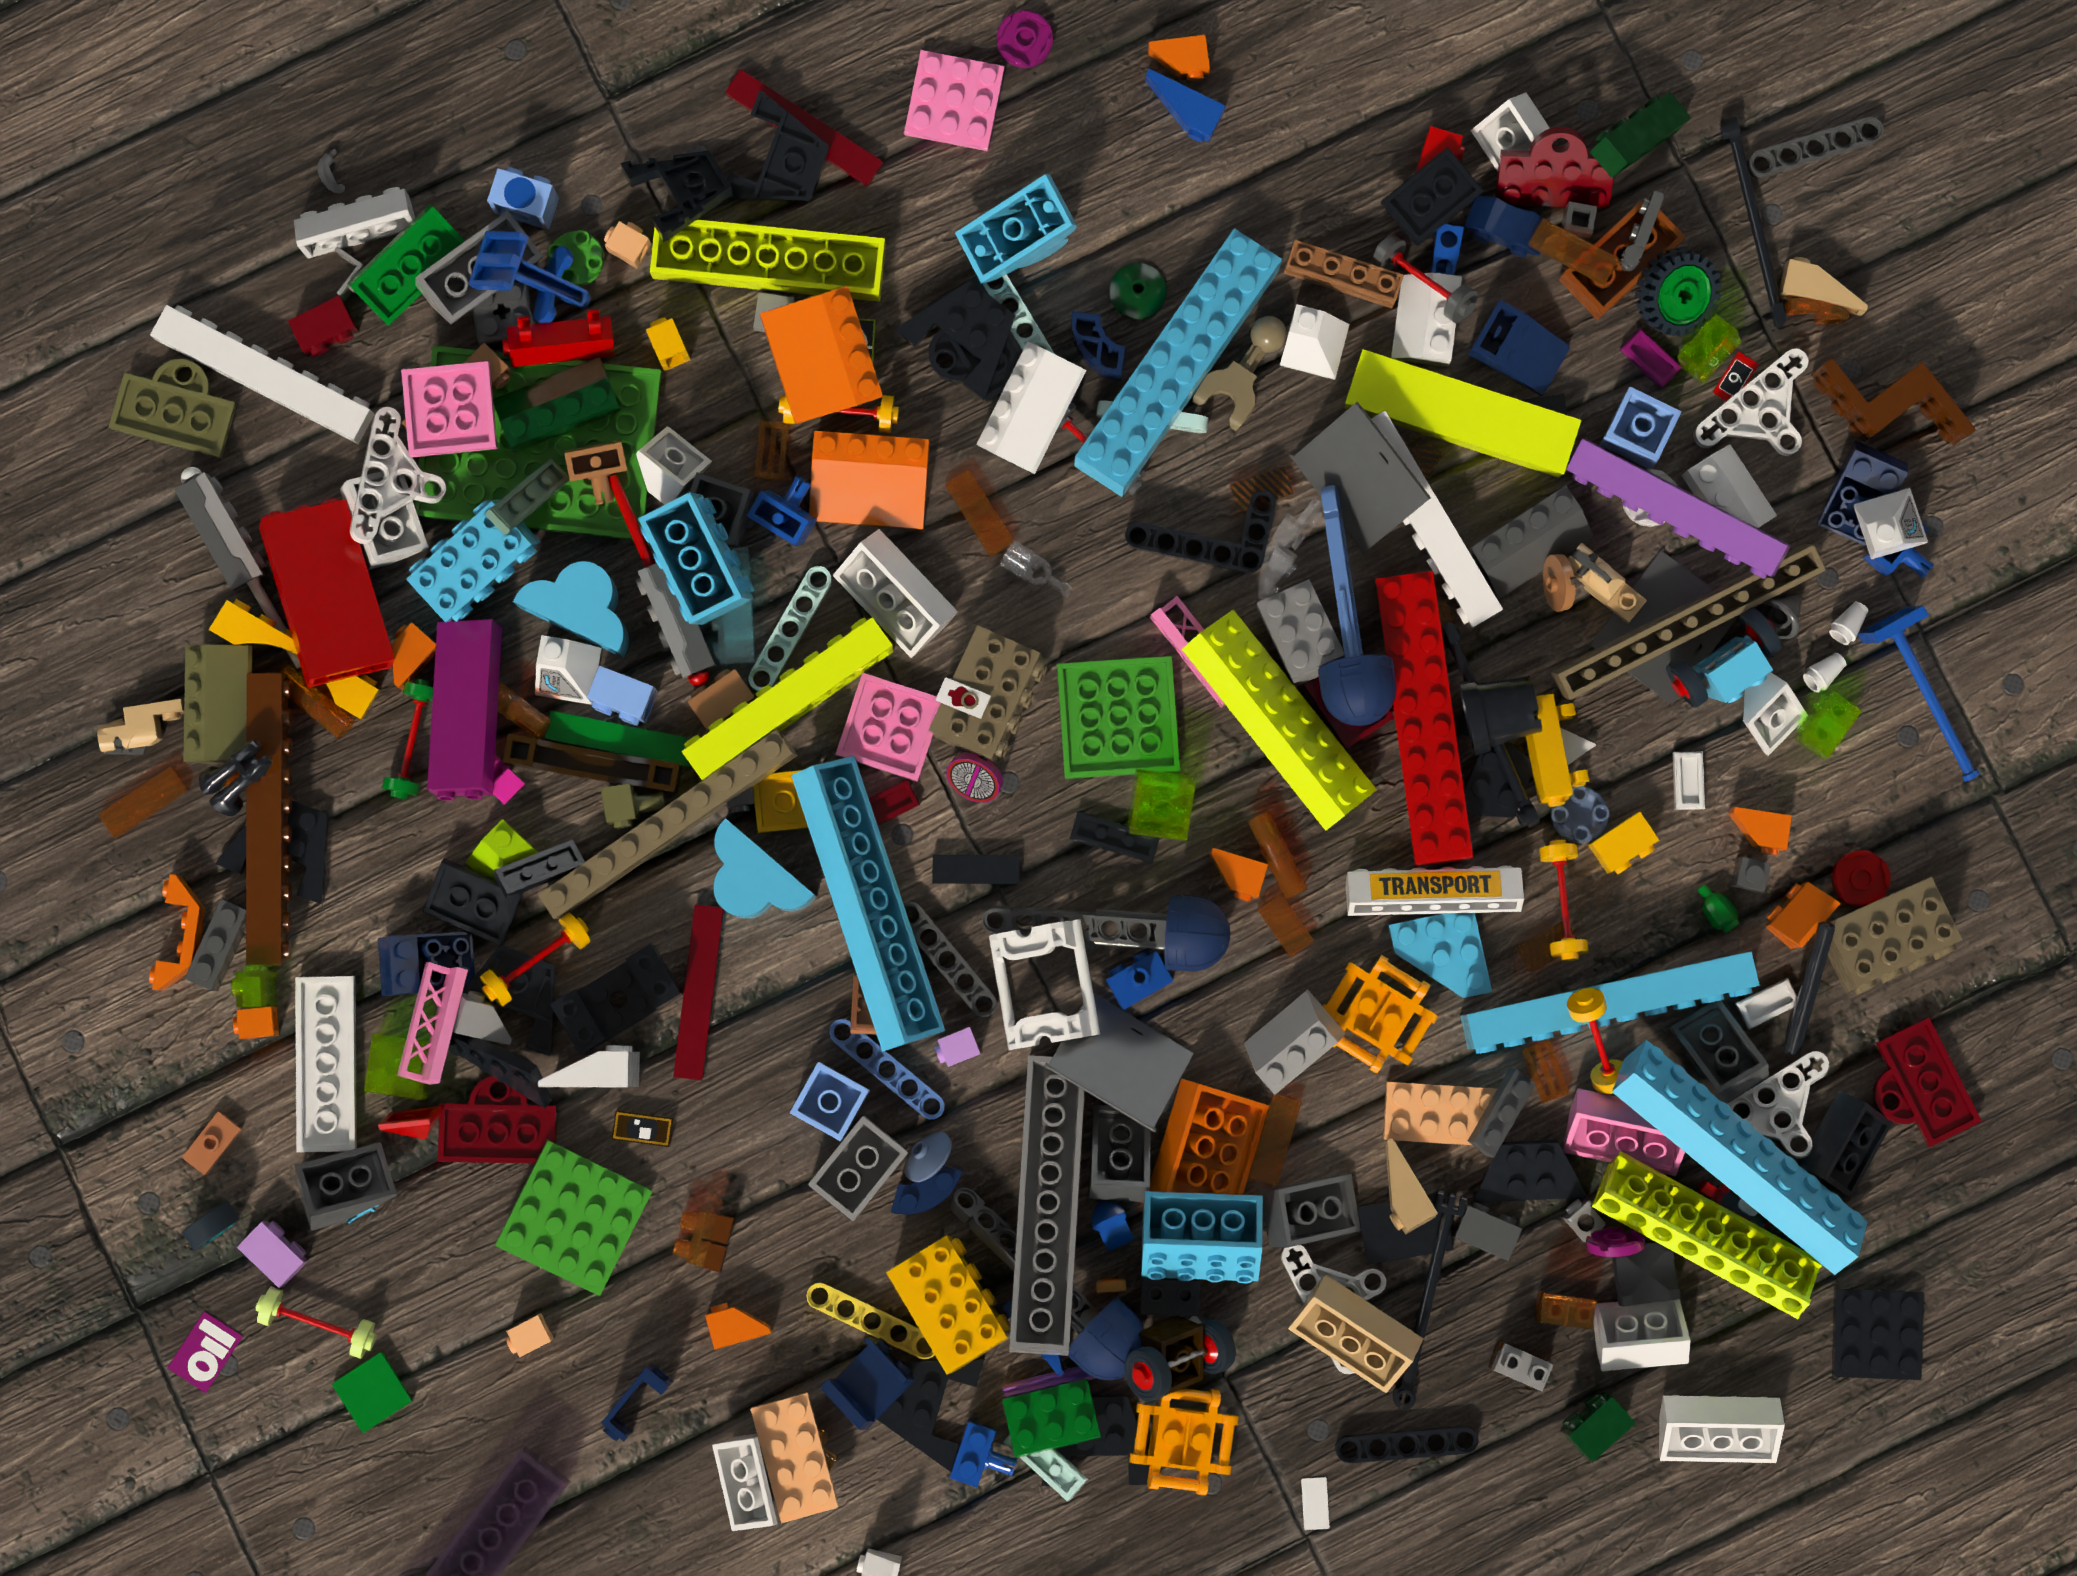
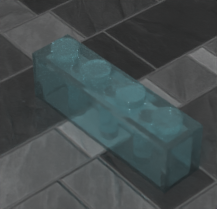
M729 548L730 551L734 549L740 558L742 565L738 566L742 576L747 575L752 583L749 548ZM753 600L712 620L713 631H718V642H713L714 659H719L721 666L753 665L756 663Z

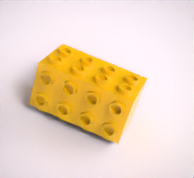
M947 1235L892 1268L886 1274L945 1373L951 1374L1009 1339L1011 1324L1004 1314L998 1315L994 1308L997 1301L989 1288L983 1290L979 1283L982 1276L974 1263L968 1264L963 1255L967 1254V1251L960 1239H953L952 1236Z

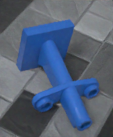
M485 232L468 283L469 286L477 290L511 291L514 281L517 280L538 289L533 317L540 323H550L555 318V297L580 309H585L589 305L591 297L587 290L561 278L564 270L568 269L574 260L570 249L564 246L558 247L553 252L545 271L522 259L529 236L522 232Z

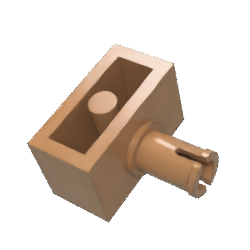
M621 439L564 450L570 482L588 478L592 483L595 505L603 504L602 491L604 492L606 503L613 502L608 476L612 473L627 471Z

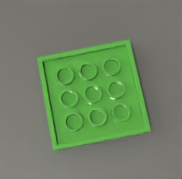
M1172 656L1057 664L1065 779L1180 772Z
M547 1139L495 1246L600 1296L653 1191Z

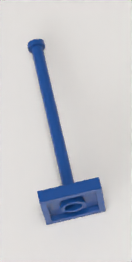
M1924 605L1907 606L1858 633L1862 644L1880 643L1887 638L1894 639L1963 772L1962 778L1964 782L1972 780L1979 776L1980 772L1978 769H1974L1904 634L1907 627L1928 617L1929 614Z

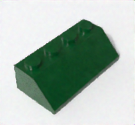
M600 357L493 399L500 424L514 453L621 411Z

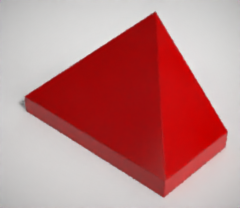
M441 1106L390 1112L378 1124V1127L381 1131L426 1140L443 1110Z

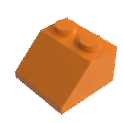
M1809 882L1802 883L1801 885L1796 883L1785 895L1788 900L1783 906H1775L1767 915L1769 922L1765 927L1790 949L1801 948L1815 934L1818 924L1826 921L1841 903Z

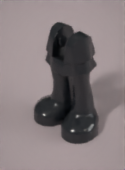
M258 739L243 743L239 749L234 751L231 758L219 768L211 766L200 773L199 786L201 791L207 795L215 794L209 800L210 804L214 809L226 816H234L240 812L243 807V800L239 795L251 784L260 781L261 777L266 775L273 762L270 755H266L259 760L254 756L263 748L262 743ZM238 770L240 775L221 790L226 785L227 779Z

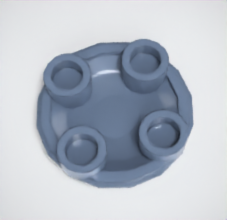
M1584 786L1572 787L1573 794L1565 801L1566 803L1552 807L1551 819L1553 827L1561 837L1570 842L1585 843L1593 841L1602 834L1607 826L1609 809L1600 794Z

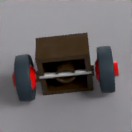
M1175 1316L1139 1332L1142 1347L1134 1350L1127 1356L1125 1376L1129 1387L1136 1396L1145 1401H1154L1203 1380V1371L1216 1374L1230 1368L1236 1357L1235 1343L1229 1330L1218 1321L1207 1320L1198 1324L1181 1316Z

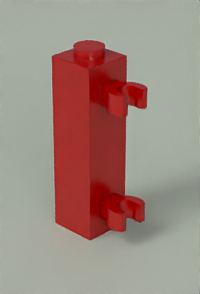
M598 309L587 310V319L530 324L529 316L517 317L518 326L506 327L508 339H502L504 356H510L511 367L615 356L610 316L599 317Z

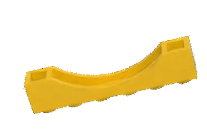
M238 599L234 603L226 600L209 628L210 631L234 645H270L297 655L289 629H286L284 633L275 629L274 626L277 622L263 614L259 618L248 613L251 607ZM365 674L361 675L360 678L355 676L326 683L335 704L363 720L380 692L375 687L377 681Z

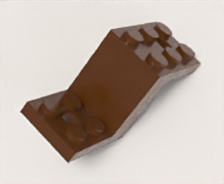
M1833 358L1811 375L1814 378L1813 384L1821 394L1825 393L1832 401L1831 407L1834 412L1840 417L1844 416L1850 424L1848 426L1850 432L1857 439L1861 438L1863 442L1887 426L1916 402L1921 405L1920 411L1928 420L1932 419L1937 425L1940 437L1945 442H1950L1952 446L1976 430L1923 362L1869 403Z

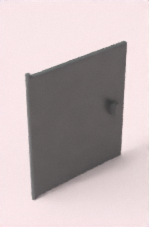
M1358 402L1352 405L1296 455H1290L1320 496L1321 487L1337 486L1344 528L1365 555L1369 553L1368 549L1431 498Z
M1661 548L1632 587L1647 600L1645 605L1629 624L1613 612L1588 648L1590 650L1592 648L1597 649L1714 588L1665 554V550ZM1739 615L1627 671V673L1673 705L1679 695L1672 687L1666 666L1673 660L1682 658L1693 667L1708 657Z
M1094 994L1100 1034L1061 1041L1050 1063L1046 1062L1045 1067L1155 1132V1125L1194 1053Z

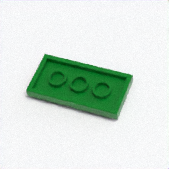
M429 204L347 284L389 326L422 294L415 285V277L464 243L465 240Z

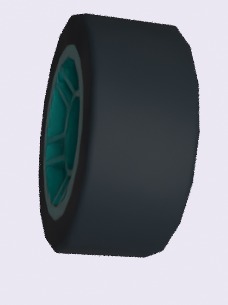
M225 1201L193 1222L182 1231V1234L194 1251H197L240 1221V1217L231 1204Z

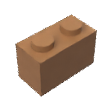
M728 669L722 671L714 677L716 681L708 688L703 685L690 694L692 699L687 702L708 732H710L708 727L718 719L723 718L725 721L733 715L732 710L744 701L750 704L756 699L735 669L731 672Z

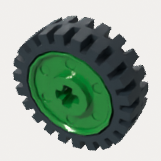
M1677 248L1676 250L1668 249L1666 253L1661 252L1656 255L1658 260L1651 259L1648 262L1651 267L1650 269L1643 268L1641 274L1645 278L1644 280L1638 278L1636 284L1642 287L1641 290H1635V297L1640 299L1636 301V307L1641 310L1639 314L1645 319L1644 321L1654 329L1672 336H1685V333H1695V328H1703L1705 325L1702 320L1708 322L1713 316L1709 314L1710 310L1716 312L1718 305L1714 304V300H1720L1721 294L1716 292V290L1722 289L1721 282L1717 281L1720 275L1719 272L1714 270L1716 268L1714 264L1706 257L1682 248Z

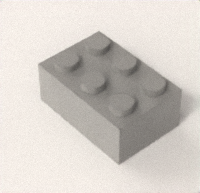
M1309 579L1257 602L1258 611L1295 687L1319 677L1318 669L1321 666L1345 658L1341 644Z
M862 1116L808 1185L849 1219L854 1221L909 1151L867 1117Z

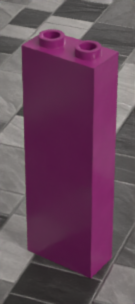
M492 619L437 622L427 790L437 796L439 800L452 801L455 800V796H465L467 799L478 800L482 799V795H493L502 627Z

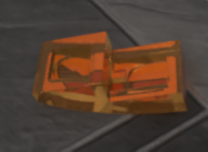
M1790 298L1785 303L1786 315L1814 314L1815 325L1841 324L1849 319L1848 311L1824 301Z

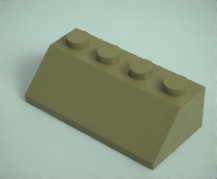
M210 644L185 646L183 762L203 764L226 763L234 751L239 749L243 743H246L247 673H252V646Z

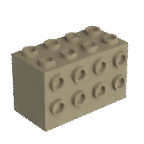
M977 625L952 680L990 695V700L981 719L941 703L929 728L930 733L935 738L963 751L979 754V758L983 760L989 759L995 765H998L1000 760L1005 761L1011 745L1008 744L1012 734L1017 735L1022 725L1023 719L1020 718L1024 707L1029 709L1034 699L1035 693L1032 692L1036 681L1041 683L1046 673L1047 667L1044 666L1045 660L1041 653ZM966 692L961 698V703L966 709L975 708L979 702L978 696L974 692ZM967 695L975 697L976 702L974 705L967 706L964 699Z
M1930 877L1829 922L1835 925V932L1828 957L1846 994L1855 991L1856 995H1860L1877 986L1876 981L1879 979L1884 984L1904 974L1903 969L1906 967L1911 972L1931 962L1929 958L1931 956L1938 960L1951 954V952L1957 950L1955 945L1963 939L1933 878Z

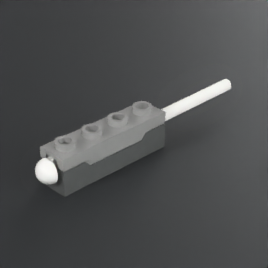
M196 467L186 468L181 474L183 485L174 490L232 591L237 592L248 585L265 615L277 622L274 628L284 633L287 628L260 584V578L266 575L263 568L267 565L258 551L255 553L252 551L248 544L252 542V539L244 526L239 528L234 518L238 514L231 502L225 503L220 495L224 491L216 476L210 477L205 472L202 474ZM287 651L297 669L301 668L298 656Z

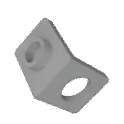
M337 246L335 251L338 255L356 267L337 292V295L346 301L352 292L356 293L347 283L364 268V265Z
M1577 1199L1566 1208L1567 1214L1562 1218L1583 1242H1586L1587 1236L1591 1237V1233L1602 1229L1605 1226V1222L1591 1207L1592 1202L1590 1200L1583 1199L1580 1201ZM1588 1214L1593 1218L1594 1226L1591 1230L1582 1231L1579 1229L1577 1222L1581 1215Z

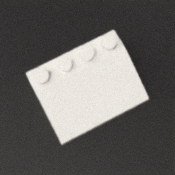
M606 1045V1051H598L539 1080L538 1087H639L640 1052H632L633 1046Z

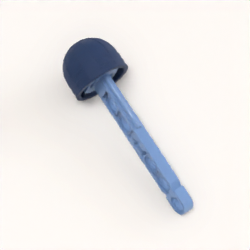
M1330 485L1321 487V499L1345 658L1321 666L1318 669L1322 699L1328 711L1343 723L1363 726L1378 721L1390 710L1396 697V677L1391 657L1385 655H1363L1340 497L1337 486Z

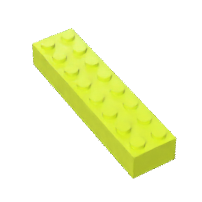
M696 220L664 242L654 227L650 274L653 279L807 295H817L832 289L848 286L852 299L880 302L886 243L885 238Z
M1234 609L1204 629L1182 648V651L1325 831L1377 791Z
M864 617L850 627L852 630L845 637L841 634L837 635L827 643L828 649L820 654L818 651H815L803 660L804 665L798 670L794 668L787 670L779 677L781 682L774 687H771L770 684L763 687L755 694L757 699L750 704L746 701L742 702L732 710L733 715L725 721L723 718H720L708 727L710 732L701 738L699 735H696L684 744L686 749L682 753L703 781L775 730L783 731L862 675V672L865 673L892 654L893 645L874 618L866 620Z

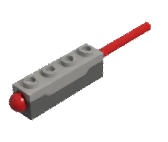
M617 474L608 477L610 488L644 564V569L638 571L640 578L636 579L637 586L642 596L647 594L651 605L647 606L652 621H659L663 630L658 635L664 649L670 647L674 656L669 661L675 675L681 673L684 679H689L690 684L701 687L709 681L710 677L709 671L704 673L703 671L716 666L700 626L689 624L683 618L679 609L680 603L676 595L671 593L666 583L667 577L663 569L659 568L653 558Z

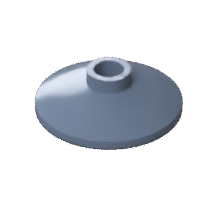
M936 1132L916 1143L905 1164L906 1177L912 1182L919 1183L935 1175L950 1155L952 1147L950 1137L943 1132Z

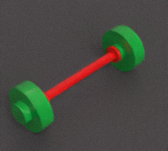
M416 679L415 683L405 682L402 694L414 697L412 702L416 704L401 773H397L396 778L384 777L381 787L391 791L390 796L406 800L408 795L419 796L421 785L410 782L411 776L408 775L423 705L427 706L428 700L433 701V682Z

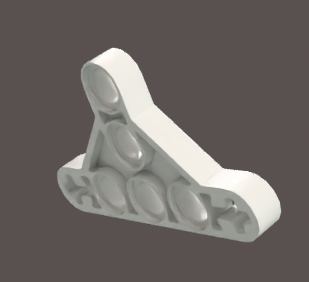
M1800 349L1787 351L1708 416L1694 430L1693 437L1696 444L1702 448H1710L1726 436L1767 440L1780 455L1790 456L1797 452L1801 447L1802 438L1790 423L1793 380L1808 366L1806 353ZM1789 356L1792 359L1798 357L1800 359L1798 363L1800 369L1794 366L1785 374L1782 369L1790 363ZM1768 373H1775L1780 378V384L1777 388H1770L1766 385L1765 376ZM1753 391L1757 394L1758 403L1755 406H1749L1744 402L1743 395L1745 392ZM1732 409L1737 416L1735 423H1725L1721 417L1722 411ZM1765 413L1775 415L1777 419L1776 426L1773 428L1765 427L1762 423V415ZM1717 423L1720 428L1711 435L1713 441L1709 438L1703 440L1701 438L1703 434L1701 428L1707 431ZM1788 434L1794 438L1795 446L1793 449L1787 450L1781 446L1780 439L1783 435Z
M391 407L379 409L372 423L350 525L351 537L360 544L369 543L374 539L382 518L413 500L437 503L446 492V484L441 477L422 472L414 459L409 456L408 450L398 437L401 417ZM385 415L390 416V421L394 423L389 425L387 434H381L384 422L379 419H383ZM383 441L388 445L389 452L385 455H379L374 451L373 444ZM372 468L379 469L383 473V480L380 482L371 481L368 478L367 471ZM400 475L408 476L411 479L412 486L408 489L399 488L396 484V478ZM426 483H436L440 488V493L437 496L428 495L424 489ZM366 495L375 497L378 502L377 507L374 509L365 508L362 505V498ZM364 516H369L367 529L371 530V532H367L363 536L360 534V529L356 527L361 526Z
M1819 1051L1810 1052L1729 1102L1728 1105L1732 1111L1738 1104L1747 1105L1750 1109V1115L1743 1120L1751 1123L1753 1128L1765 1138L1779 1140L1791 1157L1796 1159L1805 1158L1812 1150V1140L1802 1125L1810 1085L1827 1074L1829 1070L1828 1058ZM1814 1058L1816 1062L1821 1060L1823 1062L1821 1065L1822 1071L1817 1072L1815 1069L1809 1071L1807 1077L1810 1079L1805 1081L1803 1073L1797 1067L1802 1065L1804 1071L1810 1067V1059ZM1788 1073H1794L1799 1077V1085L1795 1088H1787L1782 1082L1783 1077ZM1764 1088L1771 1089L1775 1094L1774 1101L1769 1104H1764L1758 1099L1759 1091ZM1778 1113H1786L1790 1116L1791 1123L1788 1127L1779 1128L1775 1125L1774 1118ZM1796 1137H1802L1807 1141L1808 1147L1804 1152L1797 1153L1791 1149V1140Z
M1302 1245L1283 1248L1281 1251V1260L1303 1304L1312 1292V1290L1306 1291L1300 1287L1299 1281L1304 1274L1313 1275L1316 1285L1326 1274L1344 1287H1351L1355 1294L1364 1300L1380 1294L1386 1287V1278L1377 1269H1366L1351 1276L1314 1264ZM1291 1248L1296 1252H1302V1255L1299 1256L1302 1266L1306 1263L1310 1266L1309 1269H1303L1295 1276L1292 1270L1298 1268L1293 1261L1288 1262L1286 1258L1290 1255L1289 1250ZM1371 1273L1377 1274L1381 1280L1380 1286L1376 1290H1369L1364 1284L1366 1276ZM1331 1358L1334 1365L1340 1372L1344 1374L1354 1373L1344 1365L1341 1366L1338 1361Z

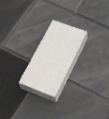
M1703 751L1673 752L1674 810L1705 809Z
M1785 978L1735 1003L1747 1029H1751L1795 1007L1798 997L1789 979Z

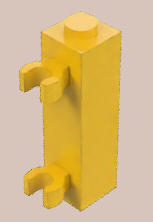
M1554 694L1536 696L1539 709L1537 717L1541 719L1542 732L1526 736L1538 802L1539 804L1548 803L1549 807H1555L1566 803L1565 801L1573 794L1572 787L1586 785V782H1589L1587 770H1579L1569 773L1559 721L1573 719L1572 716L1576 715L1574 703L1556 706Z

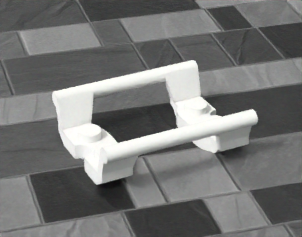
M1081 919L1031 927V933L1027 937L1023 936L1020 930L989 936L1008 1050L1039 1045V1041L1043 1036L1049 1037L1051 1043L1100 1034ZM1058 946L1074 949L1084 1009L1070 1016L1061 1012L1026 1017L1015 1023L1004 957L1009 960H1020L1049 954Z

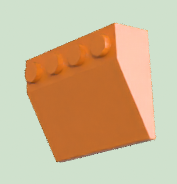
M848 286L832 289L759 313L795 424L883 397Z
M814 431L809 514L817 518L816 522L923 530L930 450L929 439Z
M1181 1079L1150 1180L1149 1191L1243 1195L1270 1106Z

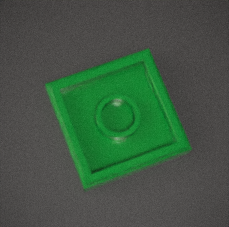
M383 1351L331 1384L362 1434L414 1401Z

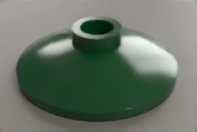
M1131 263L1120 268L1113 276L1109 289L1110 299L1115 309L1123 316L1136 320L1145 319L1157 313L1164 304L1166 284L1160 272L1154 267L1145 263ZM1134 285H1142L1144 291L1139 294L1133 291Z

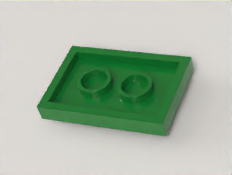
M1088 1379L1002 1399L1016 1458L1101 1438Z

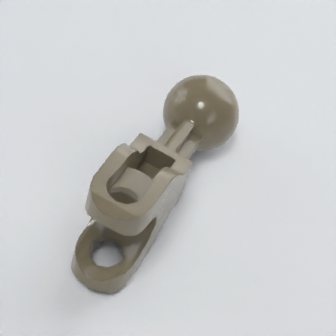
M1274 316L1259 318L1251 328L1250 337L1252 345L1238 364L1233 361L1228 368L1207 374L1193 397L1192 403L1202 407L1216 394L1222 393L1230 396L1234 401L1235 409L1230 417L1229 426L1235 431L1242 427L1254 410L1255 394L1253 384L1257 380V376L1253 374L1266 353L1279 350L1286 341V327L1280 319Z

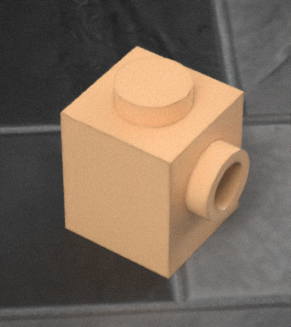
M620 221L616 227L612 226L608 230L604 238L607 252L635 268H638L650 248L651 242L648 237L642 235L643 230L631 222L625 225Z

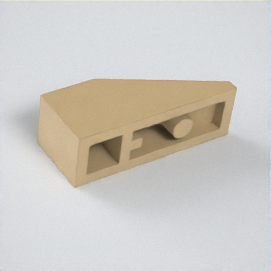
M1794 257L1789 259L1784 265L1779 287L1780 299L1789 301L1793 298L1813 299L1835 305L1845 310L1844 313L1862 316L1867 311L1868 305L1820 266L1811 264L1809 259Z
M1391 1138L1387 1140L1385 1145L1390 1209L1392 1211V1214L1389 1216L1396 1229H1402L1406 1235L1435 1218L1438 1213L1394 1139Z

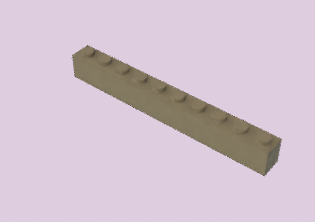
M1802 544L1787 552L1775 576L1770 577L1767 575L1763 579L1749 571L1550 673L1562 698L1571 700L1826 571L1814 544Z
M775 730L538 894L539 898L553 919H559L566 913L573 912L798 755L783 733Z

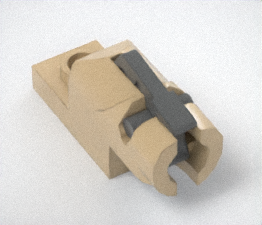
M1583 543L1576 548L1573 557L1570 556L1568 558L1574 570V577L1585 585L1584 589L1627 624L1647 602L1643 596L1625 583L1626 579L1612 569L1603 559L1595 555Z
M175 699L124 707L125 721L121 718L107 724L98 725L97 736L101 752L108 755H144L148 746H152L162 740L160 717L163 718V721L180 719V714H184V700Z

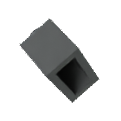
M1474 1202L1472 1207L1466 1205L1464 1215L1459 1217L1451 1237L1509 1261L1522 1228L1515 1226L1517 1220L1501 1214L1499 1218L1489 1215L1490 1208Z

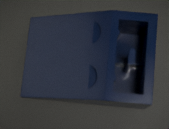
M1499 299L1468 356L1543 397L1567 355L1570 346L1524 312Z
M1855 440L1841 466L1817 525L1867 547L1854 504L1898 492L1908 475V463Z
M470 932L398 935L378 938L381 996L418 994L427 962L447 968L459 967L468 970L464 988L475 976L473 938ZM432 971L430 983L436 991L443 987L446 975Z

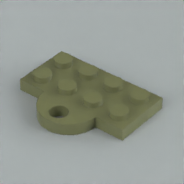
M174 359L161 365L155 372L152 380L124 373L108 428L222 459L237 403L210 396L211 385L205 371L192 361ZM184 367L191 368L192 377L190 380L180 382L177 377L179 370Z

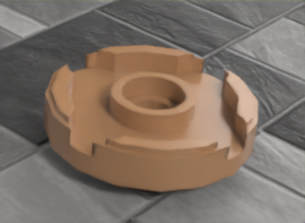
M1563 554L1548 556L1543 568L1545 596L1549 606L1556 612L1569 610L1574 603L1576 594L1575 584L1571 585L1570 577H1574V570L1569 559Z

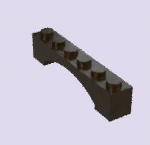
M508 734L503 763L511 766L620 785L630 783L637 788L663 791L677 795L683 767L680 763L602 752Z

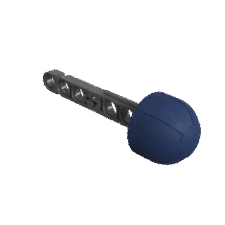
M1171 895L1167 914L1097 909L1096 912L1029 907H1020L1013 910V906L995 905L988 908L982 917V925L990 933L998 934L1020 930L1023 936H1028L1031 933V927L1023 929L1018 926L1016 920L1020 914H1026L1032 919L1031 927L1045 925V920L1049 916L1057 917L1060 922L1066 921V917L1070 918L1069 921L1084 919V924L1089 925L1083 932L1084 940L1095 941L1096 945L1165 950L1166 970L1195 972L1210 968L1223 957L1230 942V926L1225 913L1214 902L1198 896ZM992 912L1000 913L1004 920L1003 925L1000 927L992 926L988 921V915ZM1111 920L1118 925V932L1115 935H1107L1103 931L1102 925L1105 921ZM1140 922L1146 926L1147 934L1144 937L1133 935L1131 927L1134 923ZM1152 923L1157 924L1154 931L1155 938H1151L1153 931Z
M958 1189L949 1203L951 1211L964 1224L968 1222L971 1231L1014 1271L1017 1232L993 1209L984 1206L986 1203L971 1189ZM957 1198L967 1199L971 1207L964 1208L960 1206ZM983 1217L989 1220L991 1228L981 1226L978 1218ZM999 1238L1010 1240L1012 1248L1003 1247ZM1073 1287L1072 1301L1075 1303L1076 1309H1071V1327L1079 1335L1069 1346L1068 1356L1083 1371L1095 1378L1115 1380L1125 1377V1361L1127 1356L1134 1350L1142 1347L1139 1332L1144 1329L1142 1322L1118 1297L1099 1312ZM1082 1311L1083 1313L1078 1317L1077 1314Z

